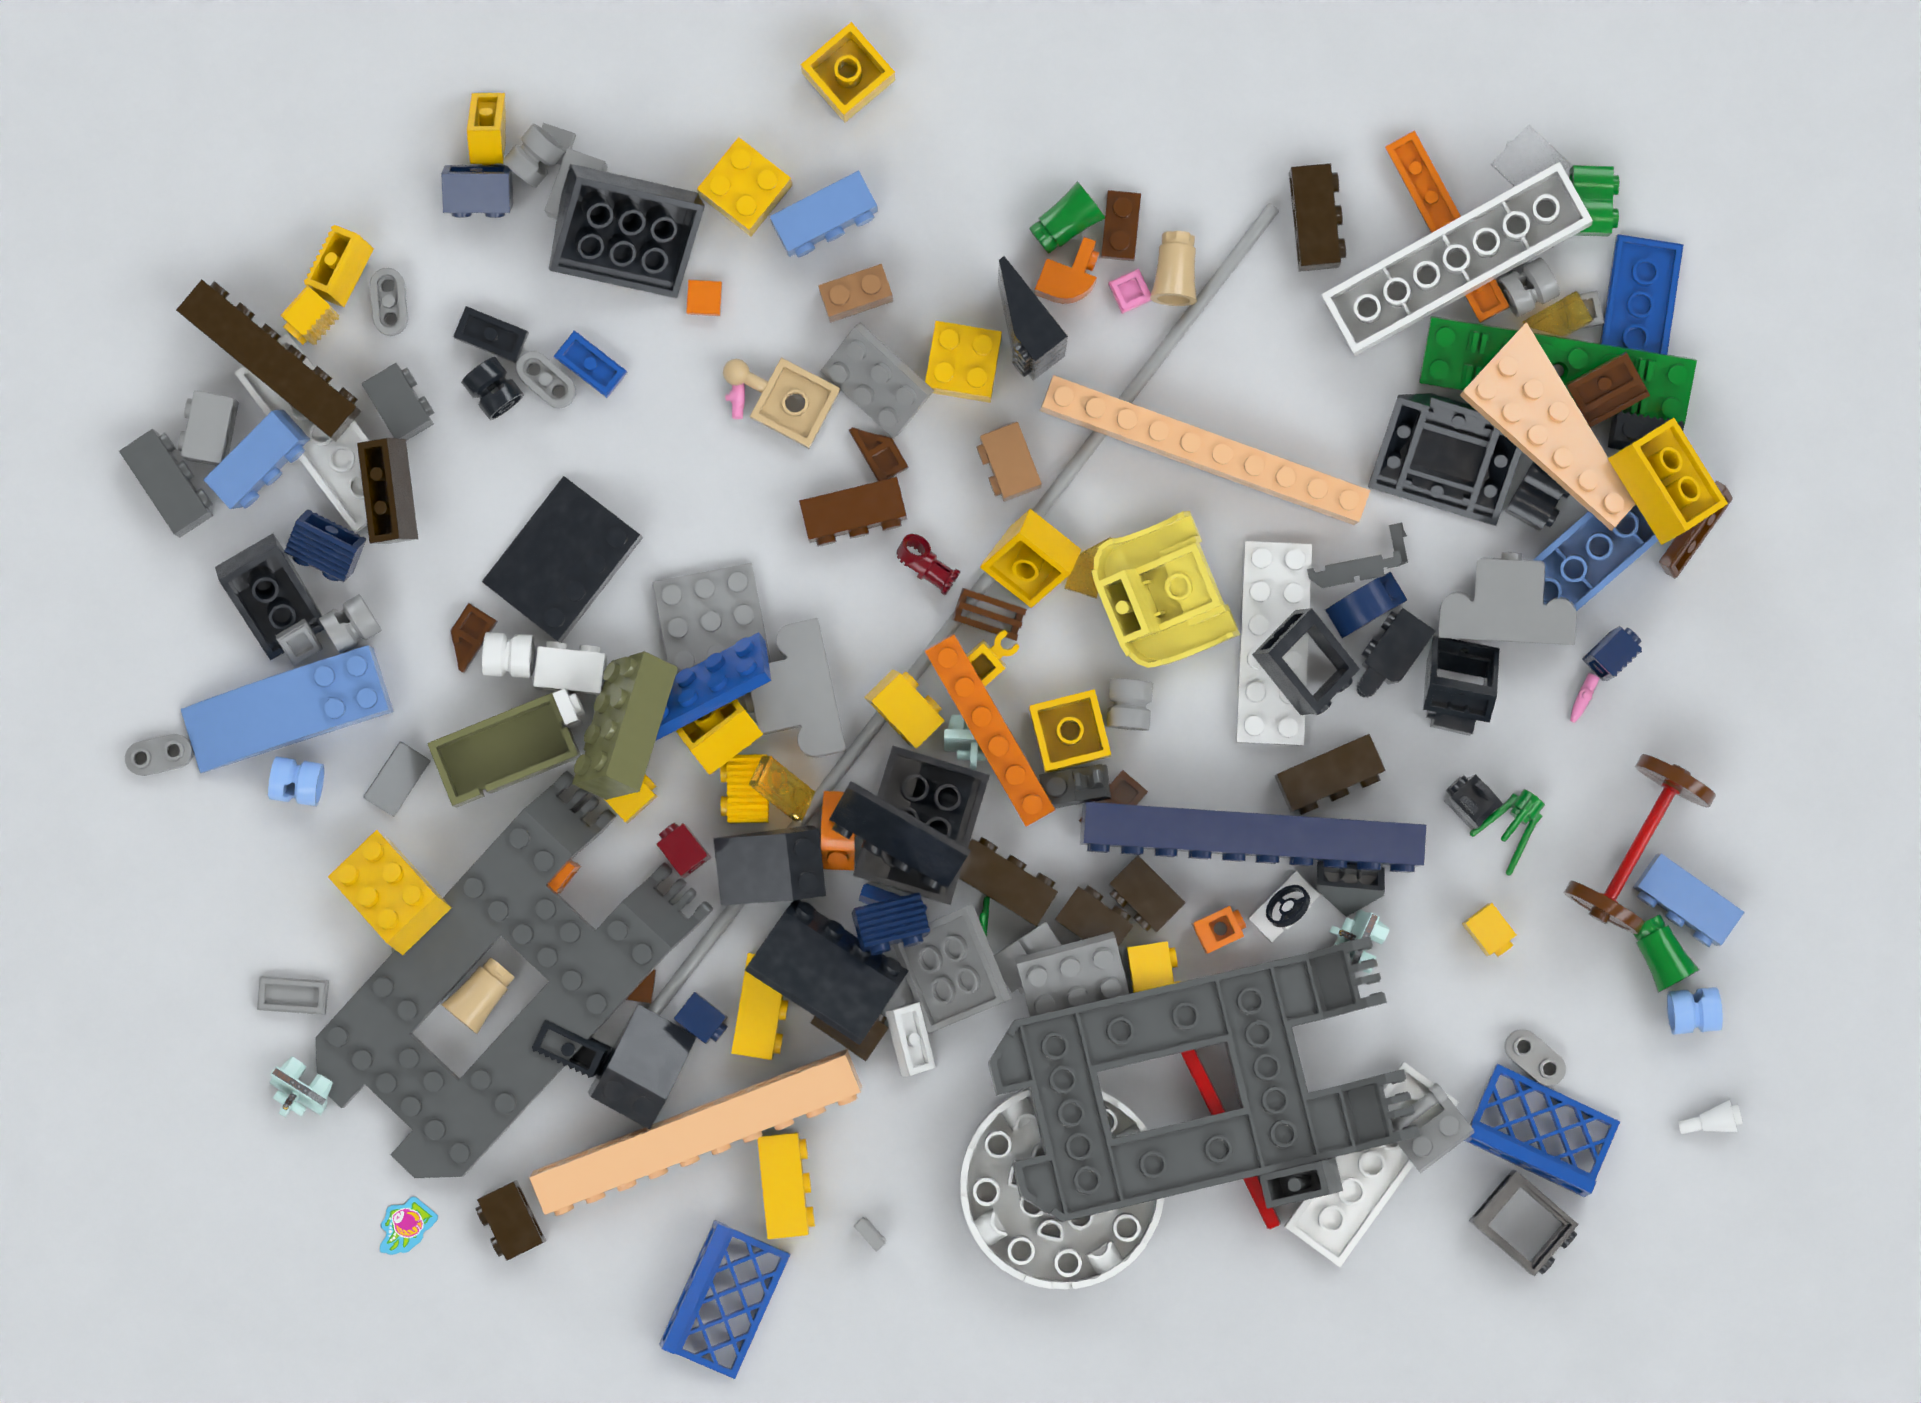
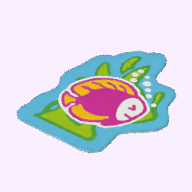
M410 1197L404 1205L389 1206L386 1210L385 1219L381 1223V1228L386 1231V1237L380 1245V1252L389 1255L409 1252L421 1242L424 1232L437 1222L438 1215L416 1197Z

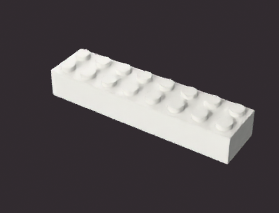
M1558 162L1321 295L1354 356H1357L1592 225L1593 220L1563 166Z

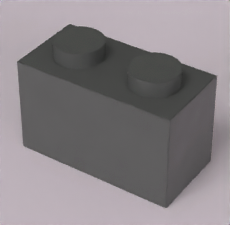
M394 363L361 383L394 438L406 439L407 441L434 425L429 417L434 414V411L425 396L418 398L413 387L418 384L408 368L401 370L397 363Z
M1335 1157L1259 1175L1267 1208L1343 1191Z

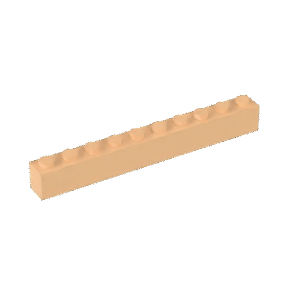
M1053 375L1040 409L1043 413L1352 525L1360 522L1371 491Z
M845 1049L654 1123L650 1130L644 1127L533 1170L529 1179L544 1215L554 1212L555 1216L562 1215L574 1209L573 1204L582 1200H586V1203L589 1204L606 1196L604 1192L617 1187L618 1191L629 1189L637 1184L636 1179L647 1175L649 1179L660 1177L668 1172L667 1167L680 1163L681 1167L691 1165L700 1160L699 1155L711 1151L712 1155H716L730 1149V1143L743 1139L744 1143L761 1137L763 1135L762 1131L774 1126L775 1130H781L794 1124L793 1119L804 1114H806L807 1118L815 1117L825 1112V1106L837 1102L839 1106L853 1102L858 1098L856 1094L861 1093L862 1084L849 1052Z

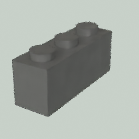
M151 429L119 450V452L173 534L181 538L213 516L208 508L213 503L202 488L196 490L190 481L194 477L192 471L184 460L178 463L172 454L176 448L167 434L163 433L160 435L157 431Z

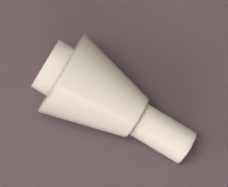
M1729 1099L1700 1114L1699 1117L1681 1120L1678 1123L1681 1134H1686L1699 1130L1738 1132L1737 1125H1742L1743 1121L1739 1105L1732 1106Z

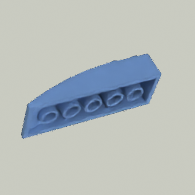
M1636 504L1612 531L1588 511L1533 559L1541 560L1546 565L1545 604L1553 598L1563 597L1573 602L1576 611H1578L1658 541Z
M369 645L268 677L181 709L200 773L394 712L374 648Z

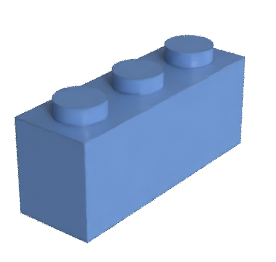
M858 170L771 215L770 220L788 256L791 257L796 254L799 258L815 250L814 244L824 239L827 242H831L845 234L843 229L853 224L860 227L869 223L875 218L873 214L878 212V207Z
M284 410L271 411L203 480L229 509L242 507L246 509L259 498L260 495L257 492L265 484L267 486L273 484L282 475L280 469L288 461L290 463L296 461L305 452L303 446L310 438Z
M1661 853L1654 856L1633 886L1634 889L1640 892L1637 897L1642 902L1652 908L1657 904L1666 910L1665 917L1681 928L1685 924L1695 931L1693 937L1707 947H1710L1711 944L1721 946L1745 913Z

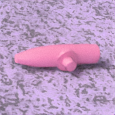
M744 383L737 386L732 385V391L725 396L726 401H731L733 419H743L745 404Z
M1588 673L1576 697L1570 721L1575 723L1585 711L1600 679L1598 676Z

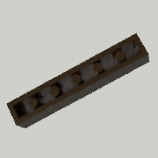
M201 279L176 311L336 442L360 414L361 410L354 405L358 399L344 387L339 392L328 384L333 378L318 366L311 370L303 363L307 357L292 344L286 349L277 342L281 335L265 323L260 328L252 321L255 314L241 302L236 307L226 299L230 293L218 283L213 281L211 285H208Z

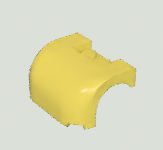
M1182 511L1167 520L1136 533L1109 539L1097 547L1098 551L1094 557V567L1091 570L1094 583L1119 645L1126 657L1129 656L1138 665L1145 666L1146 668L1167 665L1240 636L1228 604L1224 605L1199 544L1202 542V539L1190 511Z

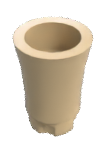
M1166 231L1162 234V245L1159 246L1155 282L1150 299L1155 303L1168 306H1189L1197 303L1195 289V236L1189 232Z
M490 957L482 967L479 966L471 977L441 1005L474 1033L478 1034L488 1015L508 989L506 987L510 985L509 983L514 979V976Z

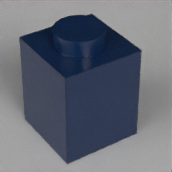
M697 992L691 995L673 1018L705 1044L710 1039L717 1042L728 1028L724 1024L728 1016Z

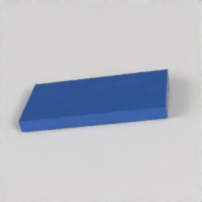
M1620 234L1616 235L1600 344L1668 354L1684 244Z

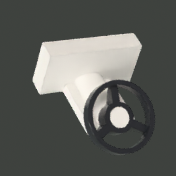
M1295 871L1248 919L1272 943L1283 931L1288 930L1295 922L1302 918L1320 894Z

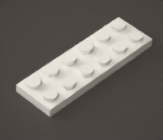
M289 333L277 341L286 349L292 344L304 354ZM306 358L303 361V363L307 365L311 370H314L315 367L310 362V360ZM244 366L234 372L266 416L271 411L284 410L310 438L303 446L305 452L299 457V460L353 532L357 533L367 526L357 443L370 440L355 420L335 442Z
M1244 542L1236 743L1304 746L1305 715L1298 713L1252 654L1295 610L1310 608L1311 580L1308 577L1307 569L1311 568L1312 544ZM1307 632L1282 657L1305 687L1307 686L1309 637Z
M1403 1062L1397 1071L1404 1069L1406 1075L1405 1082L1387 1084L1384 1087L1385 1097L1389 1098L1395 1096V1094L1408 1091L1411 1095V1100L1388 1105L1389 1111L1414 1105L1430 1092L1429 1088L1434 1083ZM1446 1093L1456 1107L1459 1102ZM1437 1103L1408 1126L1416 1125L1421 1128L1444 1109ZM1396 1142L1335 1157L1343 1191L1302 1201L1284 1227L1341 1267L1414 1166Z

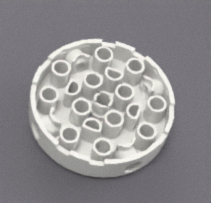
M1029 1089L1009 1097L992 1110L981 1122L970 1140L963 1159L960 1180L961 1203L967 1225L975 1241L989 1259L1003 1271L1037 1287L1078 1289L1103 1282L1115 1276L1129 1266L1147 1246L1158 1226L1164 1198L1065 1222H1059L1024 1200L1019 1195L1012 1163L1045 1154ZM1102 1092L1113 1139L1148 1131L1143 1122L1127 1106L1114 1097Z

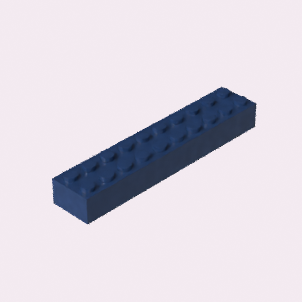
M1085 802L1082 804L1080 845H1087V852L1107 853L1110 851V847H1121V854L1141 855L1144 853V849L1155 850L1154 856L1175 857L1178 851L1188 852V858L1211 859L1213 853L1222 854V861L1242 862L1245 861L1246 856H1256L1255 863L1276 864L1279 863V858H1289V865L1309 866L1313 865V860L1323 861V867L1347 868V862L1357 863V870L1377 871L1381 870V865H1390V872L1410 873L1415 872V867L1424 866L1427 825Z

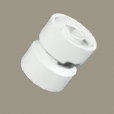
M486 632L482 653L483 675L503 676L506 671H509L512 677L531 678L534 665V635L515 634L512 639H508L505 633Z

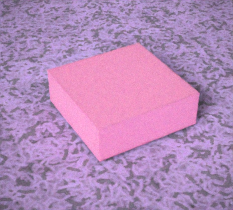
M1139 269L1108 282L1122 314L1152 301L1150 299V291Z

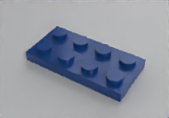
M759 632L750 637L740 639L735 645L720 653L710 655L703 662L691 668H685L675 676L655 741L771 681L766 641Z

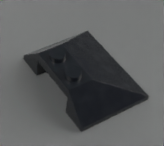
M1433 393L1402 394L1397 396L1368 488L1496 526L1522 451L1469 404Z

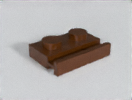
M1626 351L1566 384L1590 428L1650 396Z

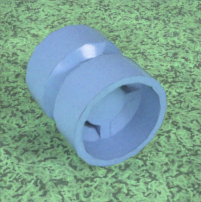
M275 757L269 778V799L289 802L292 798H295L298 804L317 807L324 782V764L304 761L301 765H298L295 759Z
M1717 987L1697 989L1695 994H1691L1689 990L1668 991L1667 1011L1673 1035L1693 1033L1697 1027L1701 1032L1722 1030V1004Z

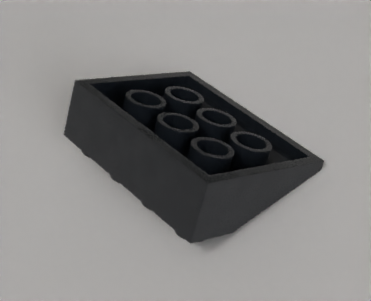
M570 164L560 198L549 270L677 298L705 205L697 192Z
M1003 256L999 259L998 286L1013 354L1012 363L1023 377L1029 375L1034 381L1065 357L1068 336L1006 257Z
M563 476L482 582L547 634L562 643L640 543L643 536Z
M892 746L877 796L968 848L990 775ZM861 847L853 873L854 877L911 894L920 892L921 897L951 905L962 866L949 887L940 886L937 891L920 881L923 876L921 873L912 868L909 873H906L891 864L893 857L881 852L878 857Z
M850 781L829 821L834 823L833 831L847 839H850L852 834L862 839L864 842L861 847L878 857L881 852L893 857L891 864L906 873H909L911 868L921 873L923 876L920 881L937 891L940 886L949 887L971 852L965 846Z
M793 900L745 969L746 972L859 1045L909 972L892 957H887L884 954L871 955L870 950L861 952L858 937L845 930L839 922L828 919L816 911L811 904L801 900Z

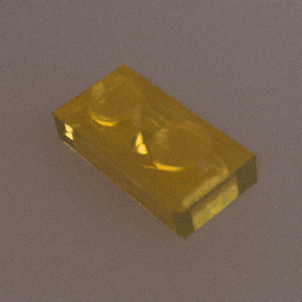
M772 756L761 757L749 783V786L793 821H803L816 793Z

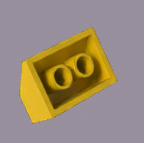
M1672 418L1608 458L1661 545L1686 532L1728 504L1675 418Z

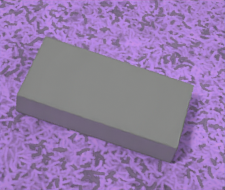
M260 976L257 1010L326 1015L329 981Z

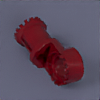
M906 535L897 549L896 555H898V559H901L900 562H904V566H908L919 573L917 578L920 580L925 579L939 588L943 595L948 593L953 586L952 583L956 581L961 573L958 569L953 570L937 560V555L931 552L928 541L920 535ZM907 546L914 547L913 549H917L921 555L911 553Z

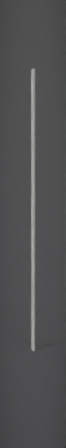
M1270 203L1266 206L1196 297L1197 303L1188 307L1118 399L1129 403L1134 401L1279 213L1275 206ZM1096 431L1090 434L1033 508L1034 512L1042 518L1046 515L1107 435ZM984 572L971 591L984 595L995 579ZM967 596L965 603L975 606L979 600ZM963 609L961 616L967 617L970 611ZM954 612L925 650L954 634L962 623L952 620ZM925 650L908 670V673L916 681L931 664ZM878 712L874 714L787 828L807 825L823 804L824 791L834 790L885 724L886 720ZM745 904L726 906L649 1006V1010L658 1015L662 1013Z

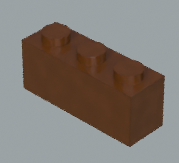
M897 477L799 500L809 543L816 542L817 547L837 542V536L849 534L850 539L868 535V529L881 526L883 531L895 529L902 526L901 521L907 520Z

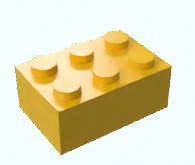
M378 830L372 833L328 876L382 939L402 955L451 909V906L395 844Z

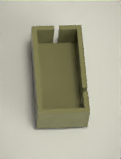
M646 651L613 660L608 664L603 675L605 682L602 691L594 703L595 713L592 723L584 734L585 745L583 750L585 755L582 754L574 766L575 777L573 785L605 800L640 792L678 667Z
M552 693L427 743L453 807L457 808L485 797L484 789L492 794L576 760L581 756L571 729L562 727L565 723Z

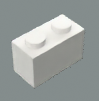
M547 641L546 647L538 646L533 687L549 691H559L565 688L570 693L597 696L601 693L605 682L603 675L607 666L608 656L605 653H600V647L580 645V651L566 649V643Z

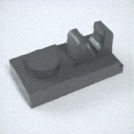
M1098 764L1039 774L1040 783L1055 808L1111 799L1107 765Z

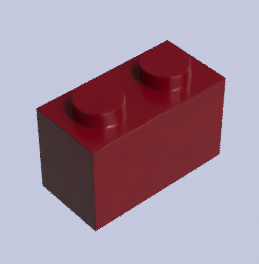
M674 822L659 833L661 840L656 845L683 878L689 876L712 858L684 823L678 826Z

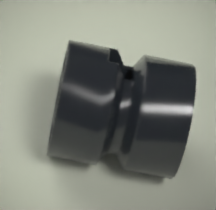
M491 357L479 364L461 381L473 398H480L478 405L489 420H494L507 412L524 396L513 379L505 378L507 371L496 357ZM497 387L499 390L492 394L491 391Z

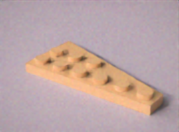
M1526 322L1463 390L1460 396L1612 531L1635 506V502L1612 467L1608 456Z

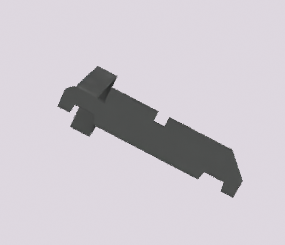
M1403 523L1389 525L1394 549L1392 558L1383 559L1380 554L1325 565V571L1315 572L1314 568L1307 569L1309 579L1321 588L1355 582L1354 576H1359L1360 581L1385 576L1383 568L1387 567L1388 569L1408 563L1403 537H1407L1404 531Z

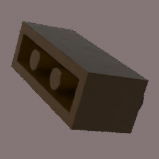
M1331 163L1291 167L1289 183L1298 271L1339 268L1341 258H1346L1345 239L1338 236V225H1343L1341 205L1335 206L1334 193L1339 192L1338 173H1332Z
M383 438L357 443L369 543L392 544L417 540L418 531L406 439Z
M1367 734L1274 775L1290 813L1298 810L1300 815L1319 808L1318 800L1329 796L1331 802L1349 795L1348 787L1360 783L1361 787L1365 788L1381 781L1378 774L1386 770L1370 734Z
M981 837L979 841H976L972 838L968 846L971 852L963 863L959 879L1037 927L1058 891L1053 889L1056 882L1039 872L1036 877L1024 871L1027 864L1011 854L1007 859L995 853L998 846Z

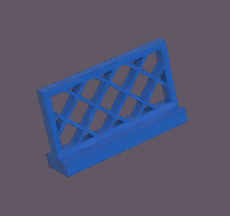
M1496 1064L1470 1123L1475 1133L1464 1141L1582 1197H1586L1593 1192L1597 1182L1595 1180L1620 1121ZM1500 1075L1513 1081L1516 1094L1500 1099L1495 1086ZM1520 1084L1530 1089L1522 1091ZM1536 1091L1543 1095L1548 1108L1531 1114L1524 1095ZM1491 1094H1493L1495 1101L1488 1103ZM1519 1097L1526 1116L1509 1122L1502 1103ZM1551 1099L1559 1102V1104L1553 1106ZM1497 1105L1504 1124L1491 1127L1480 1122L1485 1109ZM1563 1106L1574 1109L1578 1122L1562 1128L1555 1109ZM1550 1112L1556 1130L1540 1136L1533 1117ZM1582 1113L1591 1118L1584 1120ZM1528 1120L1534 1139L1522 1142L1516 1139L1511 1125ZM1598 1120L1608 1125L1609 1128L1605 1138L1593 1142L1586 1124ZM1580 1126L1587 1145L1571 1150L1564 1132ZM1506 1128L1508 1134H1505L1499 1130ZM1558 1134L1565 1153L1554 1157L1546 1152L1542 1140ZM1535 1142H1536L1539 1149H1537V1148H1535V1147H1533V1146H1531V1145H1529V1144H1532V1143H1535ZM1602 1144L1597 1154L1595 1146ZM1586 1149L1590 1150L1594 1160L1590 1173L1577 1167L1573 1154ZM1567 1157L1569 1163L1561 1160V1158Z
M714 1220L660 1340L659 1345L661 1349L680 1355L735 1379L791 1254ZM732 1237H735L745 1242L749 1255L731 1262L727 1248ZM751 1245L758 1247L762 1250L753 1253ZM768 1252L780 1257L775 1270L763 1275L761 1274L756 1257ZM725 1256L727 1263L720 1266V1263L723 1257ZM752 1260L758 1277L739 1284L733 1266ZM729 1268L736 1286L717 1293L713 1279L716 1273ZM771 1277L766 1287L764 1280ZM760 1282L764 1295L760 1302L748 1306L742 1288ZM711 1287L713 1295L706 1297L707 1292ZM738 1291L744 1308L725 1315L719 1298ZM716 1300L722 1317L703 1324L699 1315L702 1304ZM757 1308V1311L754 1317L752 1318L750 1311ZM746 1313L750 1322L748 1331L734 1337L728 1320ZM697 1318L699 1326L692 1328L694 1321ZM724 1322L730 1339L711 1346L705 1329ZM702 1331L708 1348L696 1353L683 1349L689 1335ZM743 1340L738 1350L736 1342ZM732 1344L736 1358L730 1369L718 1364L713 1351ZM710 1353L712 1361L702 1356Z

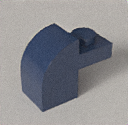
M1390 571L1385 576L1376 578L1325 609L1343 639L1407 601V598Z

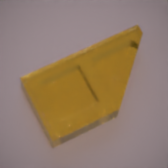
M1575 291L1524 320L1523 324L1527 322L1532 329L1567 337L1593 322L1594 319L1579 292Z
M1111 537L1079 554L1074 568L1067 578L1065 590L1097 599L1098 591L1091 570L1094 567V557L1098 551L1097 547L1105 541L1112 539Z

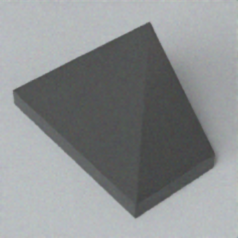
M1317 862V891L1347 917L1384 896L1385 868L1381 867V870L1377 871L1357 870V865L1347 864V868L1323 867V862Z

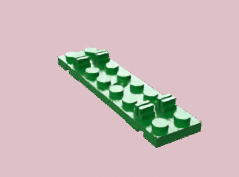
M1431 316L1419 383L1464 390L1518 330ZM1533 333L1553 366L1556 364L1563 366V374L1559 377L1569 393L1567 383L1626 351L1650 396L1622 410L1624 414L1629 412L1631 415L1636 413L1637 416L1642 414L1644 418L1647 415L1650 418L1655 416L1657 419L1662 417L1664 421L1668 418L1669 420L1675 418L1677 423L1682 420L1685 426L1697 364L1696 359Z

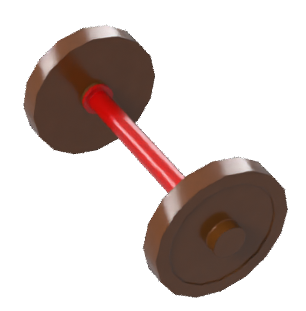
M1646 754L1640 756L1635 768L1647 778L1662 786L1663 790L1605 893H1599L1572 880L1563 892L1571 900L1590 911L1589 915L1604 924L1610 922L1634 934L1640 932L1645 921L1619 904L1616 899L1674 796L1678 795L1706 808L1711 806L1716 797L1713 790L1690 776L1691 773L1676 764L1670 765Z

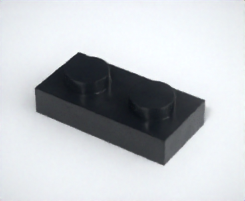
M466 306L453 337L456 340L517 363L529 332Z

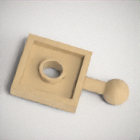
M782 357L769 381L751 373L748 365L741 359H732L723 368L724 379L729 384L737 386L744 383L762 393L750 415L751 419L810 449L841 391V388ZM793 394L801 395L805 400V406L799 412H791L786 407L787 398Z

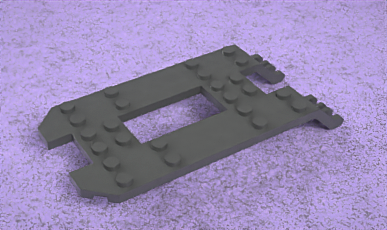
M568 770L552 786L521 811L448 891L443 899L451 906V909L404 955L395 950L315 1037L317 1074L323 1075L333 1082L328 1096L340 1108H345L366 1085L412 1129V1132L390 1155L414 1178L465 1176L565 1067L562 1062L557 1063L556 1059L551 1060L550 1056L545 1058L544 1053L539 1055L538 1051L533 1052L532 1046L543 1022L547 1020L587 1040L590 1039L665 956L697 928L714 909L707 901L702 902L695 910V913L688 919L680 910L696 897L697 892L692 887L675 904L671 903L670 901L685 887L687 882L679 878L671 886V889L663 895L656 887L672 873V868L665 862L625 898L597 929L591 926L548 884L571 859L603 833L616 818L609 809H606L592 826L586 823L583 818L598 806L599 800L592 796L579 811L575 812L573 809L589 793L582 788H579L573 795V798L565 803L559 795L569 788L574 780V776ZM502 936L549 982L466 1073L459 1078L412 1033ZM548 1029L541 1044V1048L566 1060H571L583 1047V1045ZM563 1044H574L576 1048L575 1053L572 1056H564L561 1052Z
M1371 937L1344 942L1297 956L1014 1020L988 1061V1066L996 1096L1029 1088L1045 1155L1012 1163L1020 1197L1059 1222H1065L1421 1136L1419 1127L1416 1125L1404 1127L1403 1130L1395 1132L1393 1129L1391 1118L1407 1117L1415 1113L1413 1106L1393 1111L1388 1109L1390 1104L1411 1100V1095L1408 1091L1386 1098L1383 1085L1405 1082L1406 1075L1404 1069L1309 1093L1307 1090L1292 1027L1387 1003L1385 993L1383 992L1373 993L1370 996L1360 998L1358 990L1359 985H1370L1380 982V973L1355 978L1354 974L1358 971L1378 967L1377 960L1373 958L1352 965L1349 954L1354 951L1361 952L1372 949ZM1225 1043L1241 1109L1112 1138L1097 1072Z

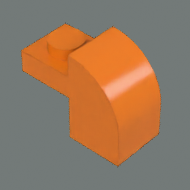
M1083 237L1072 268L1047 258L1034 294L1060 304L1074 303L1086 297L1094 288L1097 277L1086 273V270L1093 271L1099 256V252L1094 251L1096 241Z
M824 791L820 843L823 869L854 871L855 835L852 834L850 839L843 837L832 830L834 823L829 821L844 792Z

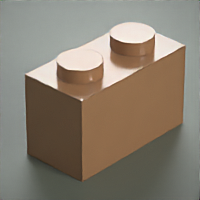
M882 264L818 285L830 323L893 302V295Z
M1018 422L980 436L981 445L976 446L982 464L989 463L994 475L988 477L995 496L1001 494L1003 501L1006 502L1041 488V480Z

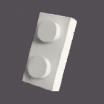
M565 688L552 693L565 725L572 729L583 724L580 716L586 713L579 696L576 693L571 695Z
M920 1002L910 1003L885 1011L901 1076L908 1077L936 1068Z

